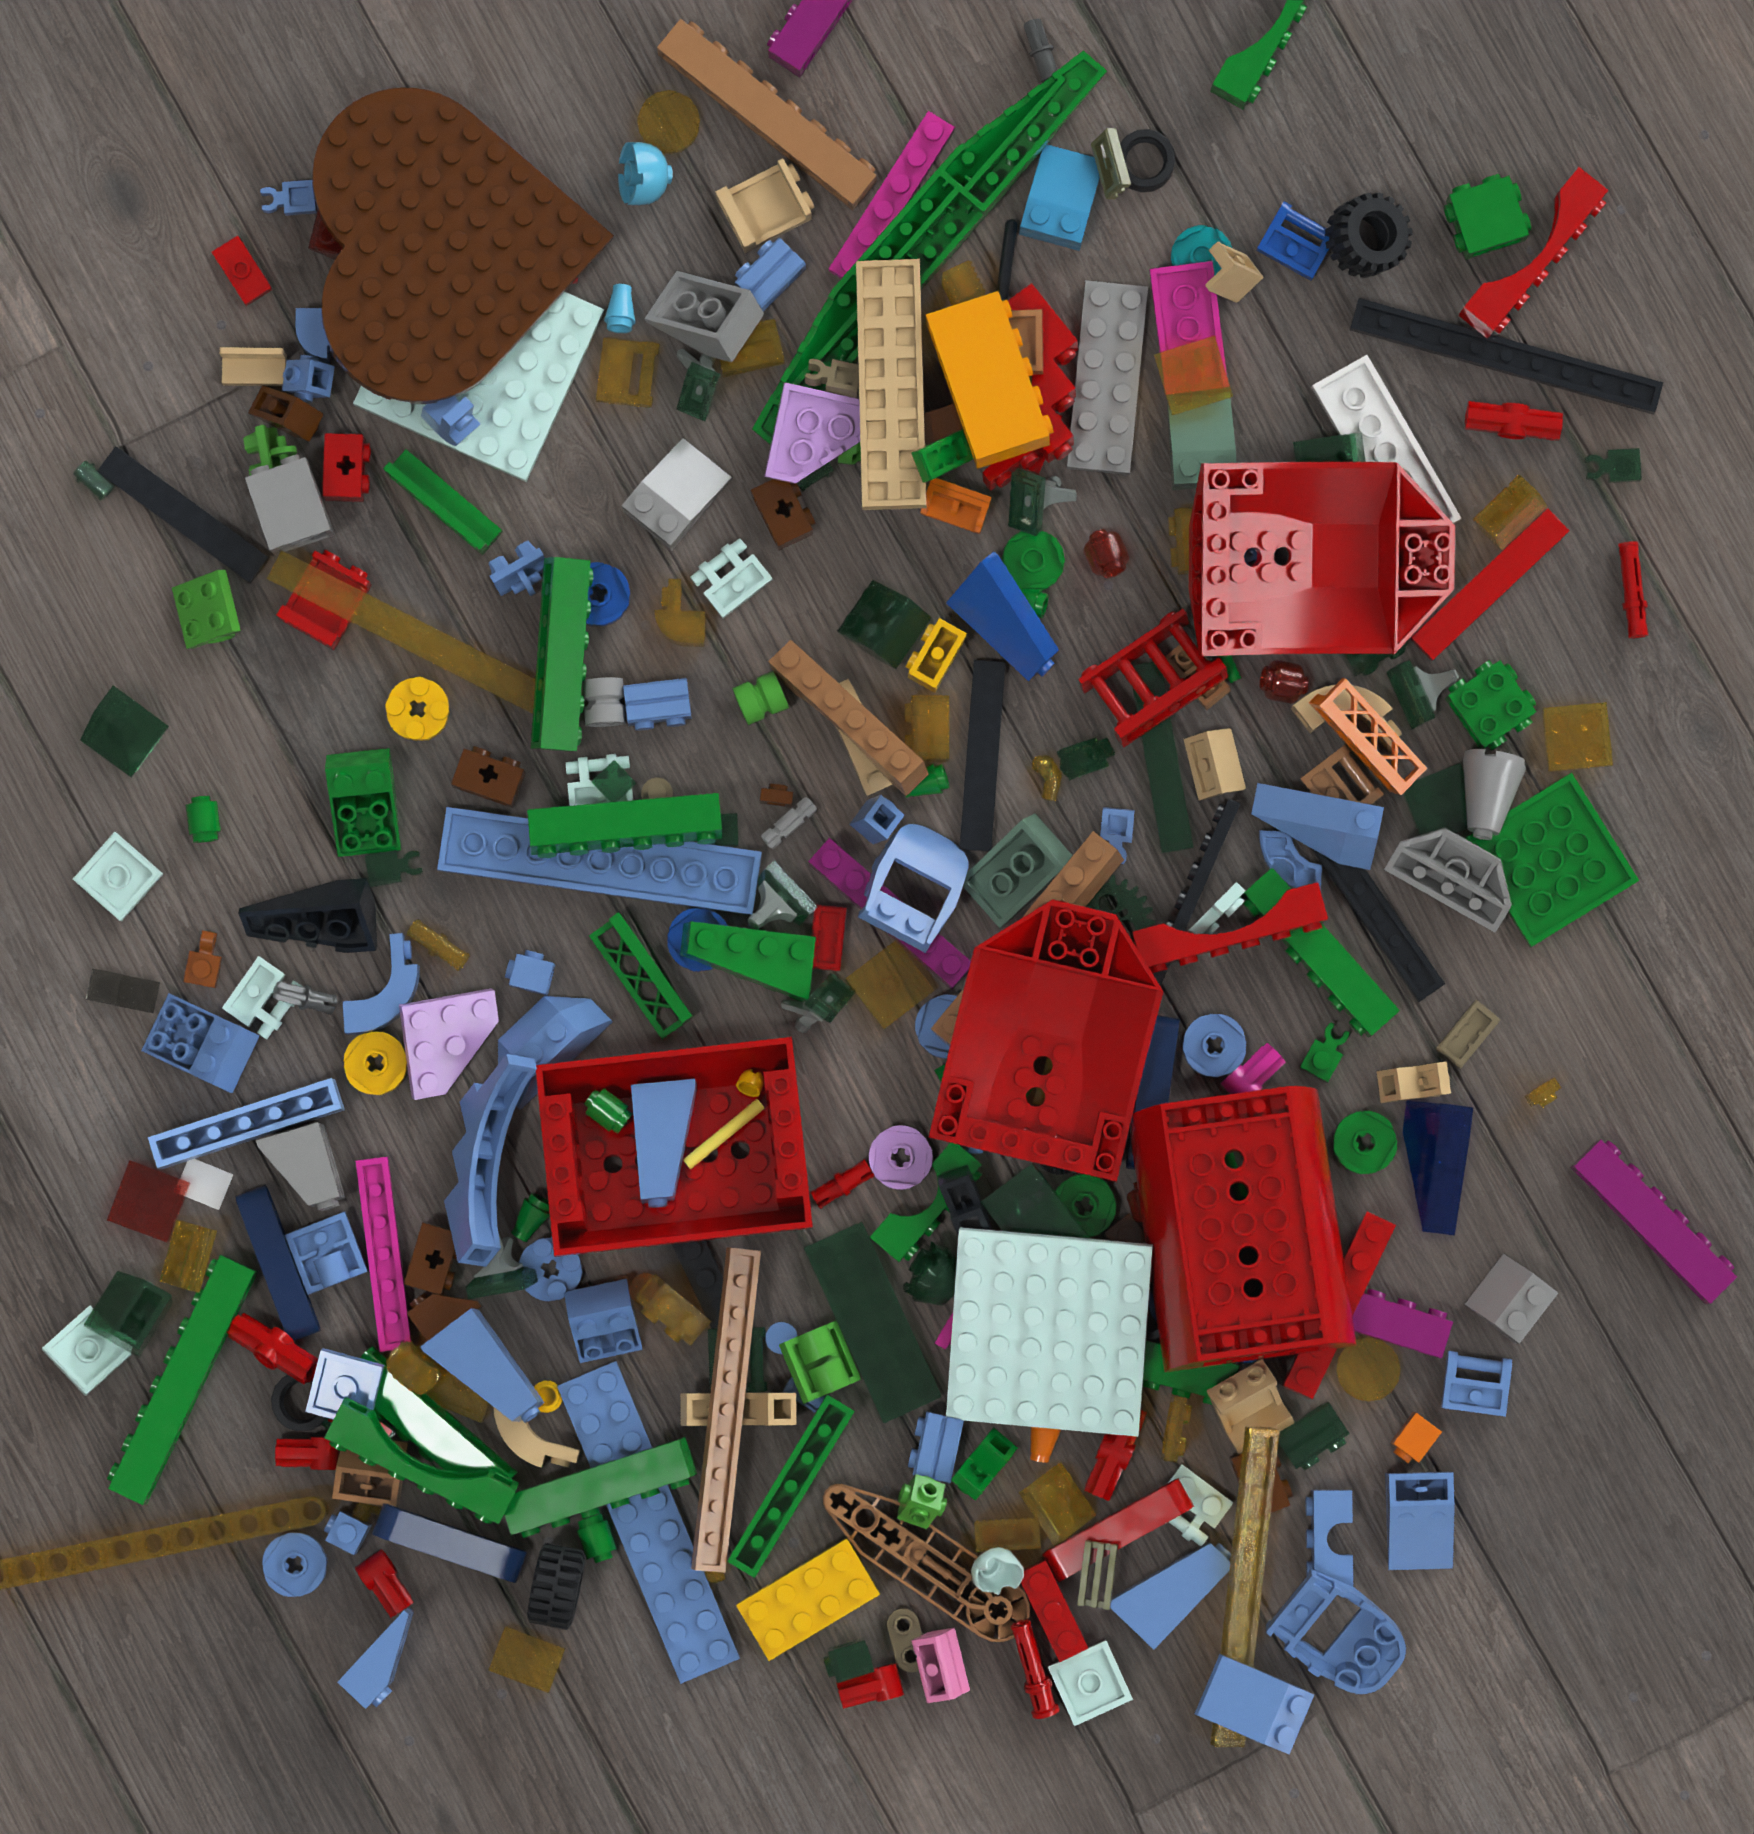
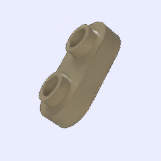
M896 1609L889 1615L887 1620V1628L895 1660L902 1670L917 1672L919 1671L917 1661L908 1662L905 1659V1654L909 1650L914 1651L911 1640L922 1635L917 1615L910 1609ZM900 1619L909 1621L910 1625L907 1630L901 1631L897 1628V1622Z

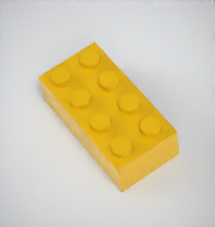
M845 1538L738 1602L736 1606L768 1661L877 1597L880 1595V1592L848 1538Z

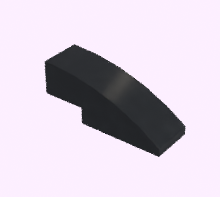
M966 1165L938 1175V1186L949 1209L950 1219L957 1235H959L960 1227L993 1230L969 1166Z

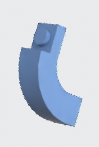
M403 933L390 934L392 971L386 987L378 995L369 999L343 1001L345 1034H364L385 1028L400 1017V1004L412 1002L419 984L420 966L418 964L407 965V960L412 959L411 940L405 941Z

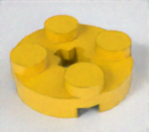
M423 677L409 678L397 684L390 692L385 704L387 719L393 730L399 736L413 741H426L439 735L447 725L450 713L449 700L443 689L434 681ZM416 701L418 704L424 702L426 704L423 709L425 712L423 717L417 714L413 717L410 715L409 712L412 710L411 704Z
M369 1032L357 1036L348 1045L344 1054L346 1077L354 1088L365 1094L383 1095L393 1091L402 1083L407 1073L404 1047L395 1037L385 1032ZM378 1055H381L383 1057L381 1062L384 1065L381 1071L375 1069L371 1072L368 1069L370 1067V1063L367 1061L370 1056L376 1058Z

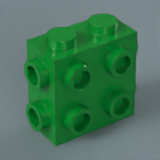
M1495 174L1482 180L1483 184L1471 187L1469 183L1453 188L1452 194H1449L1446 200L1447 204L1443 206L1448 223L1453 222L1457 233L1453 235L1454 243L1458 253L1463 252L1465 260L1525 242L1528 238V231H1531L1530 219L1526 212L1522 213L1519 205V201L1522 200L1520 189L1517 183L1512 184L1510 175L1501 178L1500 174Z
M1488 660L1474 670L1477 675L1468 682L1462 678L1450 686L1448 690L1451 694L1445 698V701L1479 749L1489 747L1493 751L1507 741L1504 735L1509 731L1515 729L1519 733L1532 724L1533 721L1530 717L1537 712L1534 709L1536 702L1532 695L1526 689L1524 691L1520 689L1516 683L1518 679L1517 674L1508 663L1504 665L1501 660L1495 664Z

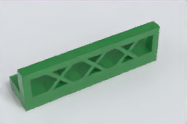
M407 449L404 450L393 464L388 462L383 468L388 477L481 555L488 550L503 532L502 529Z
M619 912L609 918V922L589 935L662 1040L693 1019L692 1014ZM614 927L621 937L619 950L605 948L598 937ZM624 942L631 952L623 951ZM609 953L618 954L616 963ZM622 955L637 959L639 962L637 976L623 974L620 970ZM642 968L649 978L641 977ZM627 979L636 980L635 989ZM640 981L654 983L657 988L655 1002L645 1001L639 997ZM660 995L664 997L668 1004L659 1003ZM646 1005L655 1006L653 1015ZM658 1007L672 1009L679 1020L663 1030L656 1021Z

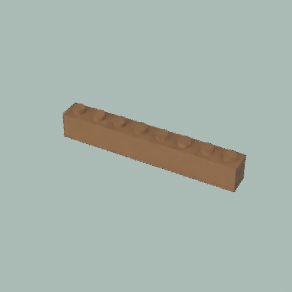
M680 19L658 45V56L853 211L877 182V175L874 173L876 169L867 160L861 158L858 161L850 154L851 149L838 138L833 141L825 134L827 130L815 119L808 121L801 115V108L793 101L788 99L785 102L776 95L777 89L766 80L759 82L752 76L753 70L741 60L736 63L727 56L729 52L723 45L717 41L711 43L704 38L703 35L705 33L698 25L692 21L687 24Z
M1093 831L1023 917L1052 899L1086 907L1124 861L1123 857L1115 847ZM963 990L931 1028L935 1035L949 1047Z

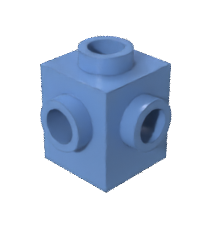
M300 355V360H286L282 391L293 394L307 403H312L313 398L330 397L335 366L319 362V358L309 355Z

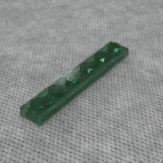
M1154 662L1132 665L1154 696L1161 697L1166 693L1163 675ZM1132 687L1137 713L1143 709L1144 702ZM1169 717L1141 736L1161 854L1194 848L1172 723Z

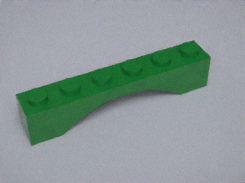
M1286 0L1281 15L1272 28L1258 42L1226 59L1212 84L1210 92L1242 110L1247 102L1253 104L1262 87L1258 86L1263 75L1269 77L1277 62L1273 58L1278 48L1284 50L1292 36V33L1288 31L1293 21L1299 23L1308 7L1303 4L1305 0Z
M347 1397L344 1398L324 1437L330 1441L329 1444L335 1449L343 1452L350 1450L358 1454V1458L362 1462L370 1466L378 1464L388 1469L387 1472L392 1477L402 1481L408 1479L416 1483V1487L422 1492L429 1495L436 1493L446 1498L445 1501L454 1508L463 1509L465 1507L475 1512L474 1515L477 1519L488 1524L492 1522L500 1523L519 1482L490 1468L474 1472H454L438 1469L418 1461L404 1452L389 1437L381 1426L374 1410Z

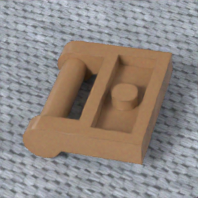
M1346 744L1300 778L1310 793L1358 802L1332 768L1333 765L1340 762L1366 796L1359 801L1360 803L1371 805L1384 795L1379 787H1374L1350 756L1351 750Z

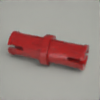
M863 1159L843 1173H835L833 1179L810 1191L819 1209H822L842 1195L848 1196L851 1194L850 1191L875 1176L865 1159Z

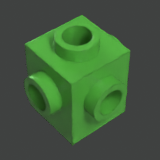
M915 1474L909 1484L904 1483L898 1496L900 1506L897 1519L927 1529L935 1517H941L945 1510L947 1498H944L943 1495L946 1484L935 1481L928 1476Z

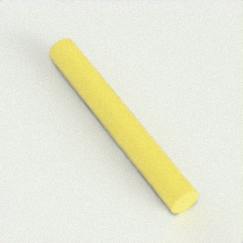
M758 1099L754 1100L683 1159L684 1163L691 1170L764 1110V1106Z

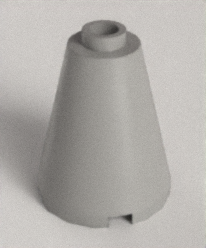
M1470 749L1465 751L1463 758L1467 828L1473 832V837L1492 840V835H1499L1525 773L1527 762L1522 757L1506 752L1496 751L1495 754H1485L1486 749Z

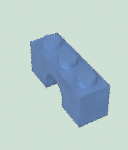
M1311 1490V1497L1305 1498L1306 1516H1311V1529H1306L1305 1540L1306 1548H1311L1312 1561H1306V1577L1309 1570L1313 1569L1353 1587V1555L1336 1554L1329 1548L1327 1543L1328 1532L1334 1525L1353 1523L1352 1490Z

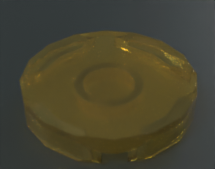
M671 90L656 92L647 98L640 109L637 120L639 133L644 142L659 148L664 154L679 153L691 146L697 138L700 128L698 109L689 97Z
M1369 1337L1357 1339V1346L1344 1347L1338 1356L1336 1365L1338 1382L1347 1394L1357 1400L1368 1402L1380 1400L1390 1394L1399 1381L1401 1368L1398 1356L1392 1347L1382 1340Z

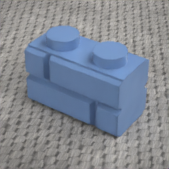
M778 238L774 243L768 240L757 252L760 257L752 265L748 262L745 263L735 274V277L738 278L735 281V286L750 290L763 312L806 270V263L781 238Z
M687 678L623 685L628 726L635 725L636 731L653 729L654 723L666 722L667 727L686 725L685 719H692Z
M927 1411L925 1418L918 1417L915 1436L920 1437L918 1449H911L908 1467L914 1468L912 1475L928 1476L934 1480L951 1483L964 1423L962 1419L946 1417L945 1415Z

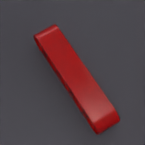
M1179 1478L1057 1544L1042 1555L1056 1580L1060 1582L1082 1570L1086 1540L1118 1544L1119 1550L1189 1511L1194 1505ZM1092 1548L1090 1565L1096 1562V1548ZM1104 1550L1103 1558L1110 1555V1550Z

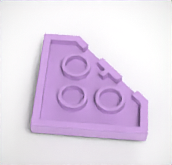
M784 383L764 477L795 484L859 443V399Z
M490 988L399 1005L411 1097L414 1100L445 1095L499 1022L495 990Z

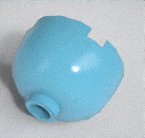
M642 142L625 143L619 158V163L625 164L624 175L618 174L619 191L622 201L628 203L627 205L651 204L663 195L667 184H671L673 177L672 167L667 165L666 158L659 148L652 144Z

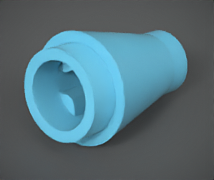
M627 284L613 285L611 299L604 318V322L607 323V329L614 333L631 332L632 325L636 323L631 295L632 287Z

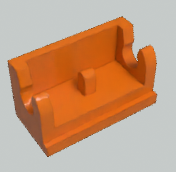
M935 478L930 480L926 492L927 508H921L920 514L980 534L992 497Z

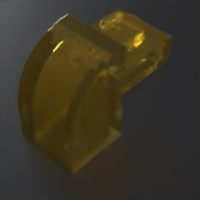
M668 578V587H662V606H667V610H654L660 632L667 640L676 645L705 647L706 612L681 611L682 580Z

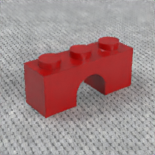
M1043 1559L1025 1568L1021 1585L1058 1661L1062 1662L1088 1649L1046 1560Z

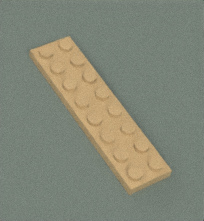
M920 259L856 261L862 510L927 508L926 482H922L911 454L925 446Z

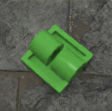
M216 570L172 587L186 649L226 641L234 638L235 633L241 631L226 570Z
M837 1320L779 1344L803 1404L861 1380Z

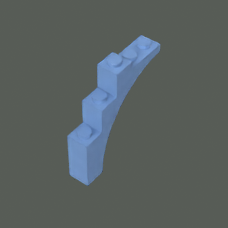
M506 1054L484 1084L474 1083L460 1101L466 1133L452 1150L459 1182L444 1200L458 1263L486 1267L501 1249L496 1206L501 1153L515 1107L525 1086L537 1070L535 1059Z

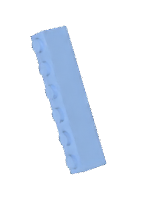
M330 1078L147 1138L157 1168L165 1169L338 1113L345 1109L336 1080Z

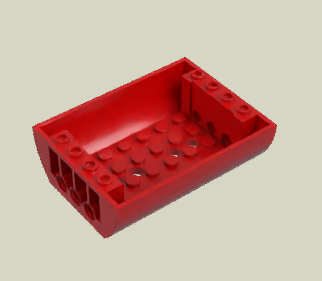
M792 1037L536 1065L554 1257L813 1228ZM753 1069L755 1074L759 1071L764 1078V1086L757 1097L747 1096L736 1087L740 1075L745 1070ZM695 1079L697 1092L683 1156L684 1159L754 1100L758 1099L765 1109L716 1148L718 1156L713 1162L701 1161L690 1170L682 1161L675 1200L667 1201L668 1206L649 1208L648 1203L642 1204L640 1198L638 1166L636 1165L637 1151L634 1116H631L626 1125L617 1134L613 1130L609 1132L586 1115L585 1112L588 1107L584 1105L595 1089L601 1092L605 1088L628 1105L627 1109L633 1113L631 1085ZM742 1142L749 1146L750 1151L747 1157L737 1159L732 1155L731 1149L736 1143ZM610 1157H618L622 1161V1168L616 1173H609L604 1169V1163Z
M1285 1086L1158 1104L1133 1113L1129 1132L1146 1244H1153L1151 1283L1164 1372L1357 1346L1318 1090L1306 1086ZM1237 1151L1243 1156V1164L1239 1168L1233 1169L1226 1165L1224 1158L1228 1152ZM1242 1183L1247 1187L1248 1196L1244 1200L1237 1201L1230 1196L1229 1189L1233 1184ZM1251 1247L1257 1252L1258 1259L1254 1264L1245 1265L1240 1261L1239 1253L1243 1248ZM1255 1279L1262 1284L1263 1291L1261 1295L1253 1298L1245 1294L1244 1284L1248 1280Z

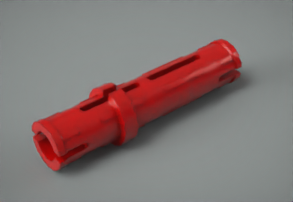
M1637 541L1618 544L1625 603H1622L1623 611H1626L1628 638L1630 639L1649 636L1645 611L1648 608V604L1644 600L1639 545Z

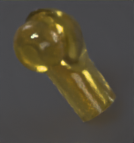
M1036 756L1032 760V769L1040 773L1045 780L1041 798L1056 802L1062 773L1050 756Z

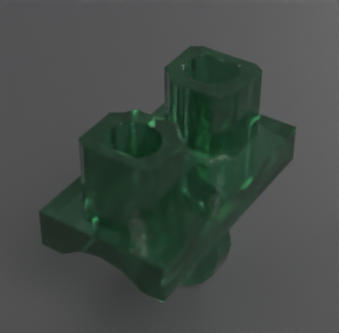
M1095 737L1057 751V755L1061 758L1060 770L1071 781L1105 769L1109 766L1106 759L1114 756L1115 752L1108 738L1097 741Z

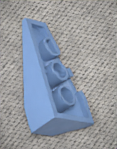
M1257 783L1251 814L1338 864L1370 870L1384 807Z

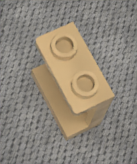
M783 158L777 161V165L730 189L725 186L715 191L716 199L744 253L812 220L811 209L815 208L807 191L801 193L796 182L800 181V178L793 164L787 165Z
M1263 1359L1207 1390L1222 1428L1239 1455L1294 1424V1420L1283 1404L1277 1390V1381Z

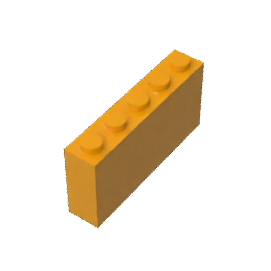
M999 291L926 314L927 328L977 469L1050 445L1049 434L1054 433L1049 416H1042L1039 405L1043 404L1039 387H1032L1029 376L1033 375L1029 359L1028 357L1022 358L1019 347H1022L1023 343L1018 328H1011L1009 318H1012L1013 315L1007 299L1001 300Z

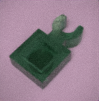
M1640 448L1608 450L1606 452L1607 459H1602L1598 455H1589L1585 458V463L1592 462L1598 467L1596 473L1586 474L1587 480H1597L1605 474H1608V483L1640 482L1642 480Z
M396 850L366 855L365 861L370 887L374 888L401 883V873L405 872L411 876L421 875L423 873L422 868L412 869L409 866L412 858L421 857L420 852L410 851L401 859H398Z

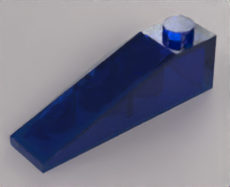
M1406 1101L1402 1135L1412 1175L1422 1232L1455 1236L1470 1140L1473 1107Z

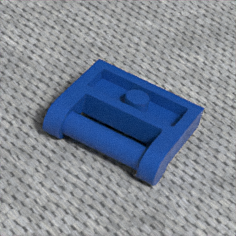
M1284 201L1256 251L1312 281L1329 251L1325 242L1329 241V237L1325 236L1326 228L1291 209L1292 205ZM1284 220L1323 240L1320 247L1281 226Z

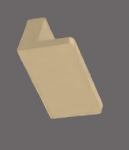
M1220 242L1215 243L1209 249V252L1222 268L1205 284L1210 292L1237 303L1264 278L1246 254Z
M220 347L223 386H283V372L287 360V354L283 348Z
M1230 728L1206 731L1184 739L1198 800H1206L1225 793L1246 789Z

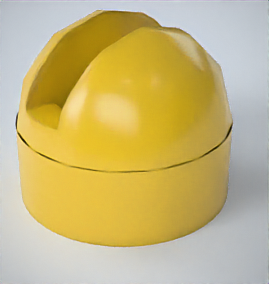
M748 1069L740 1075L736 1087L747 1096L757 1097L764 1086V1078L761 1072L758 1071L755 1074L753 1069Z

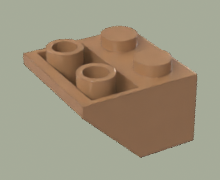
M394 1441L407 1453L409 1442ZM350 1450L346 1452L340 1451L332 1499L381 1506L385 1503L399 1507L402 1480L392 1477L388 1474V1469L378 1464L370 1466L362 1462L358 1458L359 1455Z

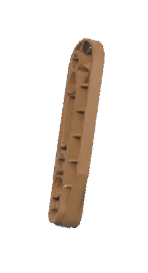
M833 1484L825 1490L823 1505L826 1511L862 1556L979 1637L991 1642L1008 1641L1015 1638L1011 1630V1625L1014 1622L1010 1618L1016 1621L1029 1619L1030 1604L1020 1586L1016 1589L1009 1586L1003 1587L1000 1595L993 1592H982L978 1587H975L971 1590L968 1599L961 1596L964 1588L972 1580V1575L955 1561L962 1550L975 1559L978 1556L932 1524L929 1527L933 1530L924 1541L902 1526L904 1521L900 1520L898 1523L875 1507L880 1499L900 1506V1502L845 1484ZM841 1491L846 1494L844 1500L850 1505L853 1504L854 1499L860 1502L853 1509L850 1518L844 1516L848 1511L844 1506L839 1505L837 1508L832 1506L833 1499L830 1497L832 1493L838 1495ZM855 1492L875 1497L876 1500L873 1504H870ZM868 1509L873 1512L875 1520L871 1526L862 1527L857 1523L856 1515L860 1510ZM838 1518L855 1529L851 1536L839 1522ZM880 1518L887 1521L882 1527L888 1531H892L894 1528L899 1530L897 1536L900 1538V1541L898 1543L892 1541L889 1545L886 1544V1536L878 1531L876 1537L870 1534L878 1526ZM858 1532L881 1547L874 1559L864 1553L853 1540ZM936 1532L959 1547L952 1559L928 1544ZM884 1550L908 1566L901 1577L877 1562ZM929 1550L965 1575V1579L961 1582L952 1575L953 1572L942 1567L928 1555L924 1556V1554ZM922 1560V1564L933 1569L944 1579H950L959 1585L957 1591L955 1592L917 1565L919 1561ZM911 1568L934 1584L928 1595H925L904 1580ZM937 1587L961 1602L954 1614L930 1598ZM976 1592L985 1598V1603L974 1596V1593ZM1022 1596H1023V1598H1024V1599H1021V1600H1019V1601H1017V1602H1015V1603H1013V1604L1010 1603V1602H1012V1601H1014V1600H1016V1599H1018V1598H1020V1597H1022ZM1000 1601L1004 1602L1006 1606L1003 1609L1007 1610L1004 1616L998 1614L995 1618L992 1617L990 1613L993 1611L989 1609L992 1603L998 1605ZM964 1605L966 1606V1616L969 1624L957 1617ZM983 1614L985 1615L986 1618L974 1624L972 1623L973 1619ZM995 1625H998L997 1638H994Z

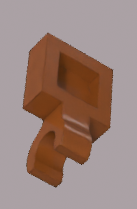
M202 930L199 952L189 951L183 982L212 988L217 987L222 957L215 956L213 953L218 933Z

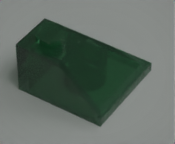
M113 685L94 710L80 741L132 778L169 726Z

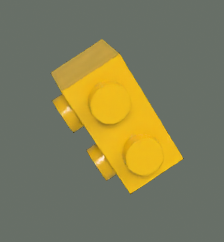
M941 618L938 619L935 625L930 623L921 638L925 642L919 653L914 651L905 666L909 669L908 678L936 693L966 640L967 633Z

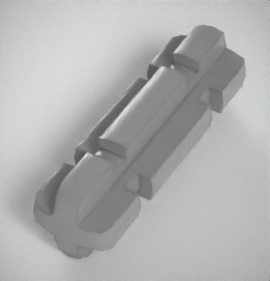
M804 797L796 804L797 808L795 810L793 808L790 809L773 824L775 828H769L762 834V840L769 848L775 849L782 842V837L787 838L805 822L803 819L806 816L809 819L816 813L817 808L809 798Z

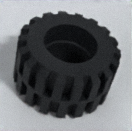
M1366 193L1343 203V205L1333 211L1334 215L1330 216L1327 221L1331 226L1325 229V236L1329 237V241L1325 242L1326 248H1331L1333 254L1329 255L1332 261H1339L1337 266L1342 271L1349 269L1348 275L1357 276L1360 274V278H1367L1394 268L1400 264L1399 261L1405 259L1407 256L1405 250L1411 248L1412 244L1408 237L1413 235L1412 228L1407 227L1410 219L1408 215L1403 216L1402 211L1404 208L1401 204L1395 206L1393 204L1395 199L1390 196L1383 199L1382 193H1375L1373 195ZM1361 220L1371 224L1377 233L1378 245L1376 251L1368 248L1360 237L1359 226Z
M549 1543L543 1545L539 1552L527 1610L529 1623L563 1630L569 1629L575 1616L586 1559L584 1550Z

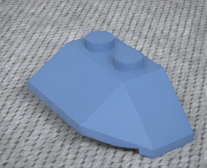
M544 996L498 1039V1064L506 1054L533 1058L536 1065L572 1061L613 1021L592 999ZM536 1071L525 1086L516 1105L520 1110L538 1094Z

